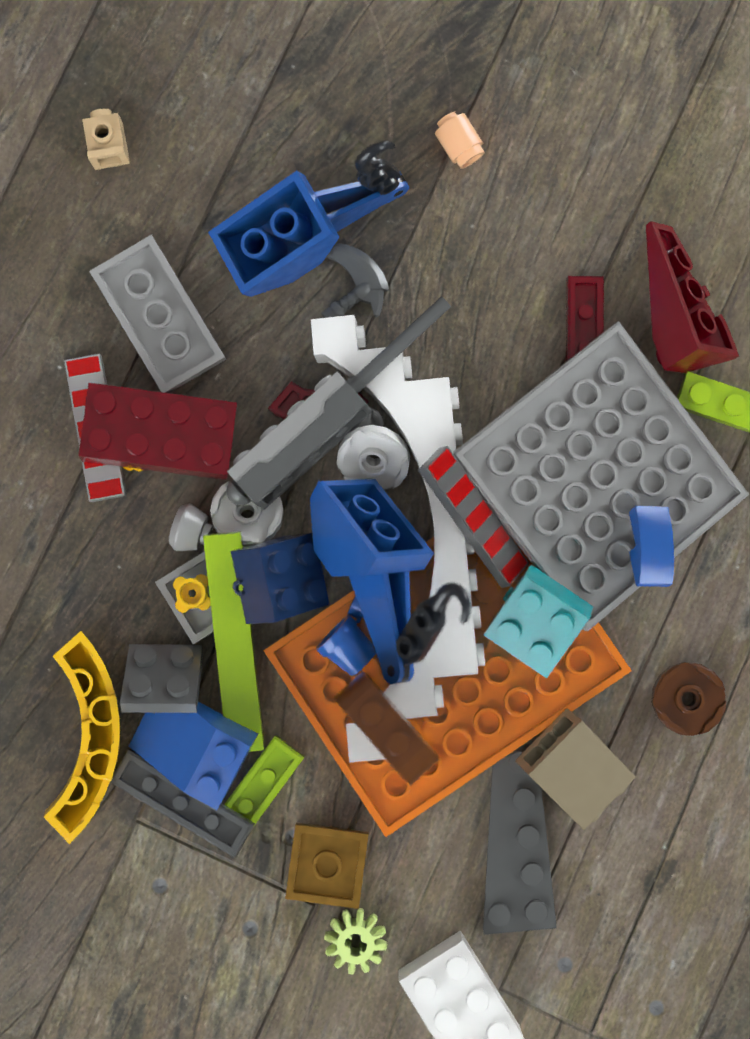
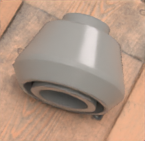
M191 503L180 506L173 520L169 544L174 551L198 550L201 544L204 545L203 536L212 534L213 525L208 524L209 517Z

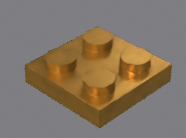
M296 822L285 899L359 909L369 832Z

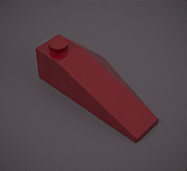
M653 221L646 224L652 338L657 349L656 357L658 362L663 366L664 370L687 373L739 357L722 314L715 317L706 301V298L711 295L705 285L701 286L690 273L693 263L673 227Z

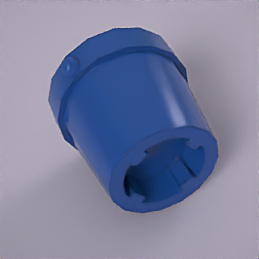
M347 615L323 638L316 651L323 657H327L349 675L355 676L374 657L376 650L372 642L356 625L357 622L350 615Z

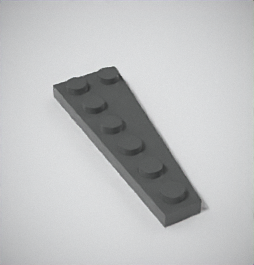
M536 736L492 765L483 918L484 935L557 928L542 788L515 762L536 740Z

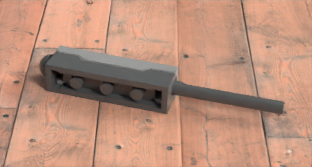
M441 296L356 376L346 381L336 372L333 376L328 375L321 379L314 388L315 392L305 401L300 400L288 410L287 418L278 426L273 425L265 430L260 437L261 441L254 448L243 451L234 459V466L227 471L233 478L227 487L229 500L236 505L243 506L249 504L251 499L254 504L264 510L373 412L358 393L450 309L449 303Z

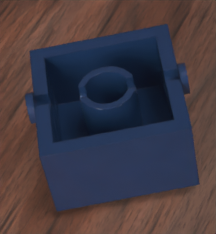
M312 533L283 536L231 551L237 579L233 583V590L241 598L246 624L275 623L330 604L321 560L313 550ZM239 584L243 586L242 591H240L238 588Z

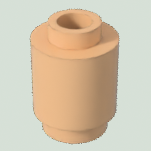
M451 112L438 121L437 125L439 128L436 130L435 135L451 161L458 163L461 169L470 166L484 155L485 152L481 147L483 142L465 113L457 115L455 112Z

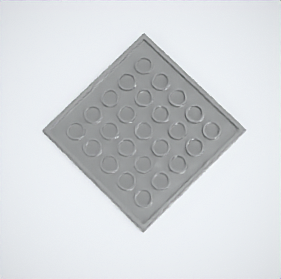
M619 321L610 326L453 452L507 532L534 567L593 606L590 619L583 627L584 631H589L641 587L636 586L629 554L636 546L629 511L633 507H669L675 558L749 495Z

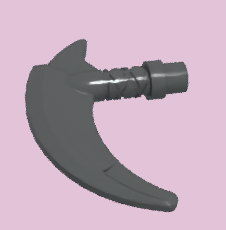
M335 243L326 258L344 267L353 278L356 287L339 299V301H333L329 304V307L321 312L324 318L345 316L344 313L360 301L371 304L374 317H379L383 307L384 292L389 291L388 283L382 270L363 251L346 244Z

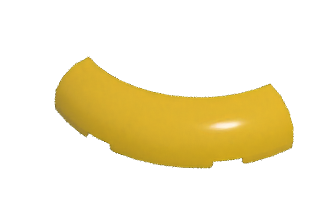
M82 631L78 632L53 655V658L62 667L70 680L78 700L82 721L81 747L73 772L63 790L44 813V818L69 844L89 823L106 794L113 777L120 740V718L111 678L101 657Z

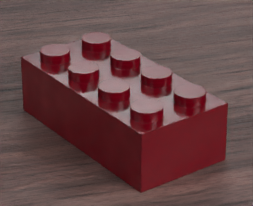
M88 383L78 456L82 462L228 480L227 471L230 464L237 402Z

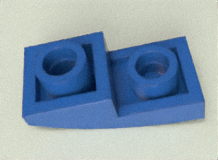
M635 506L629 511L636 546L629 554L636 586L669 587L673 584L674 542L669 507Z

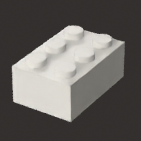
M458 931L398 970L400 984L434 1039H524L518 1022L461 931Z

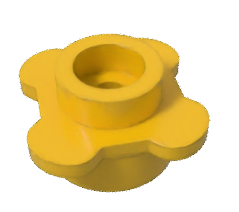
M198 574L195 578L189 579L180 576L174 580L173 588L176 590L177 598L175 607L179 612L186 613L189 609L199 608L200 610L210 608V597H208L207 592L208 577L206 575ZM190 590H194L196 592V595L194 597L189 596Z

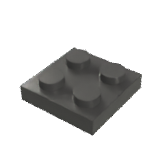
M129 644L120 699L121 711L138 713H197L203 646Z

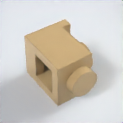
M97 109L90 113L91 118L82 119L88 159L95 170L130 164L123 122L118 113L112 114V111L109 109ZM108 133L104 138L97 137V134Z

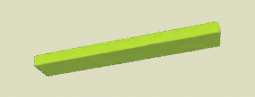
M241 531L207 534L203 536L223 716L258 733L249 752L262 751L265 745L252 625L246 624L241 598L233 590V583L237 579L231 551L243 548ZM239 584L238 588L240 591H242L243 586Z

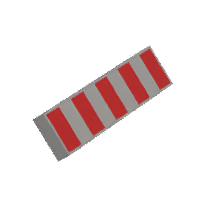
M101 354L64 360L79 448L88 383L107 385ZM82 462L89 502L127 496L122 467Z

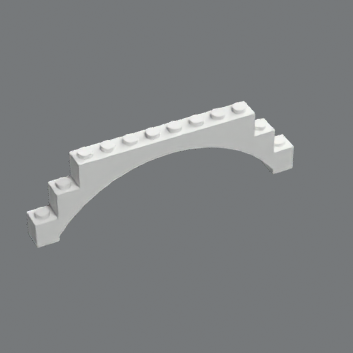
M355 315L311 319L313 351L317 363H329L350 378L356 376L386 348L360 350V348L366 347L364 325L357 326ZM402 352L363 389L374 398L392 419L406 440L420 468L439 448L448 445L453 453L457 445H463L461 423L454 424L452 412L454 409H459L458 388H450L449 377L406 381L407 378H412L410 356L403 357ZM423 478L429 496L434 524V569L429 598L435 595L442 585L454 582L460 584L468 592L471 600L470 592L478 591L476 569H468L467 555L474 554V549ZM453 596L446 606V623L424 660L419 663H413L414 675L409 682L390 684L384 692L406 719L437 716V708L444 707L442 685H435L434 678L479 674L478 666H485L483 643H475L474 629L481 628L479 606H472L471 603V615L467 623L462 624L460 622L461 604ZM355 723L346 724L349 762L385 759Z

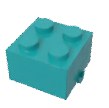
M530 565L515 588L511 586L503 597L505 602L490 622L484 636L547 678L590 619L593 606L533 565Z

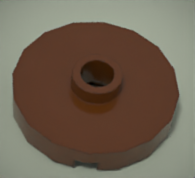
M682 662L668 667L658 676L652 688L651 703L656 717L664 727L680 735L694 736L709 732L720 722L726 711L727 700H725L726 695L723 682L713 670L702 664ZM686 692H691L693 695V701L690 705H684L682 702V696Z

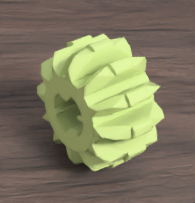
M363 908L357 909L356 918H352L348 909L342 911L344 923L339 919L332 918L330 925L335 931L325 932L324 940L333 943L326 948V955H338L334 962L336 968H340L345 962H348L349 974H354L356 964H360L362 971L367 973L370 971L368 959L373 963L380 964L382 957L377 951L387 949V941L380 939V937L386 934L385 926L374 927L377 922V915L374 913L366 921L363 920ZM353 934L361 935L362 942L359 943V948L351 947Z

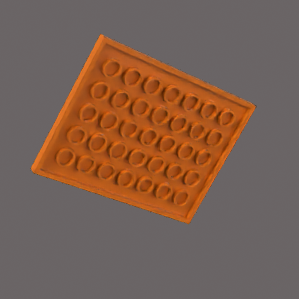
M434 537L426 541V544L434 552ZM475 550L474 554L467 555L468 569H476L478 591L470 593L472 606H479L481 628L474 629L475 643H483L485 666H478L479 674L434 678L435 685H442L444 707L437 708V716L407 718L440 757V760L412 785L408 784L386 759L349 762L346 724L354 722L340 707L334 696L362 671L383 692L390 685L383 677L377 653L355 676H351L327 657H323L316 651L323 638L348 615L347 612L355 597L354 590L263 650L385 837L543 732L566 708L571 712L632 671L599 622L589 631H584L583 629L580 631L578 637L575 638L572 645H570L547 678L484 636L490 622L504 604L503 597L511 586L515 588L529 566L533 565L522 550L521 552L529 564L509 587L503 588L499 586ZM434 554L424 570L409 571L411 616L416 607L430 596ZM362 617L360 623L356 625L372 642L367 625Z

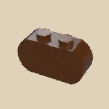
M364 671L334 696L344 712L408 784L412 785L440 760V757Z

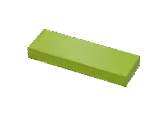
M275 735L224 805L256 824L305 756Z

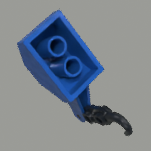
M380 141L367 147L357 156L354 164L357 170L356 177L358 182L314 192L306 176L296 170L210 230L208 233L240 292L243 295L252 297L296 281L323 263L339 239L337 233L339 230L380 206L403 196L409 190V185L402 173L387 160L378 159L376 156L385 150L394 149L395 144L391 141Z
M376 479L318 481L310 497L313 550L332 577L349 576L375 647L385 681L389 684L409 682L414 675L413 663H419L424 660L446 623V606L453 596L461 604L460 622L462 624L467 623L471 615V600L468 592L460 584L454 582L444 584L437 590L435 595L421 602L411 616L409 571L424 570L434 552Z

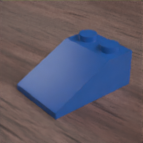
M198 702L197 713H145L129 747L184 793L218 810L258 733Z

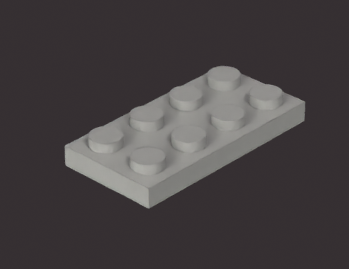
M152 235L89 271L161 392L171 393L226 360Z

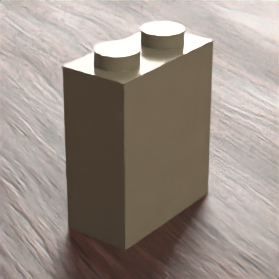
M568 708L515 760L583 830L601 816L602 811L617 796L623 794L628 785L636 778L593 731Z

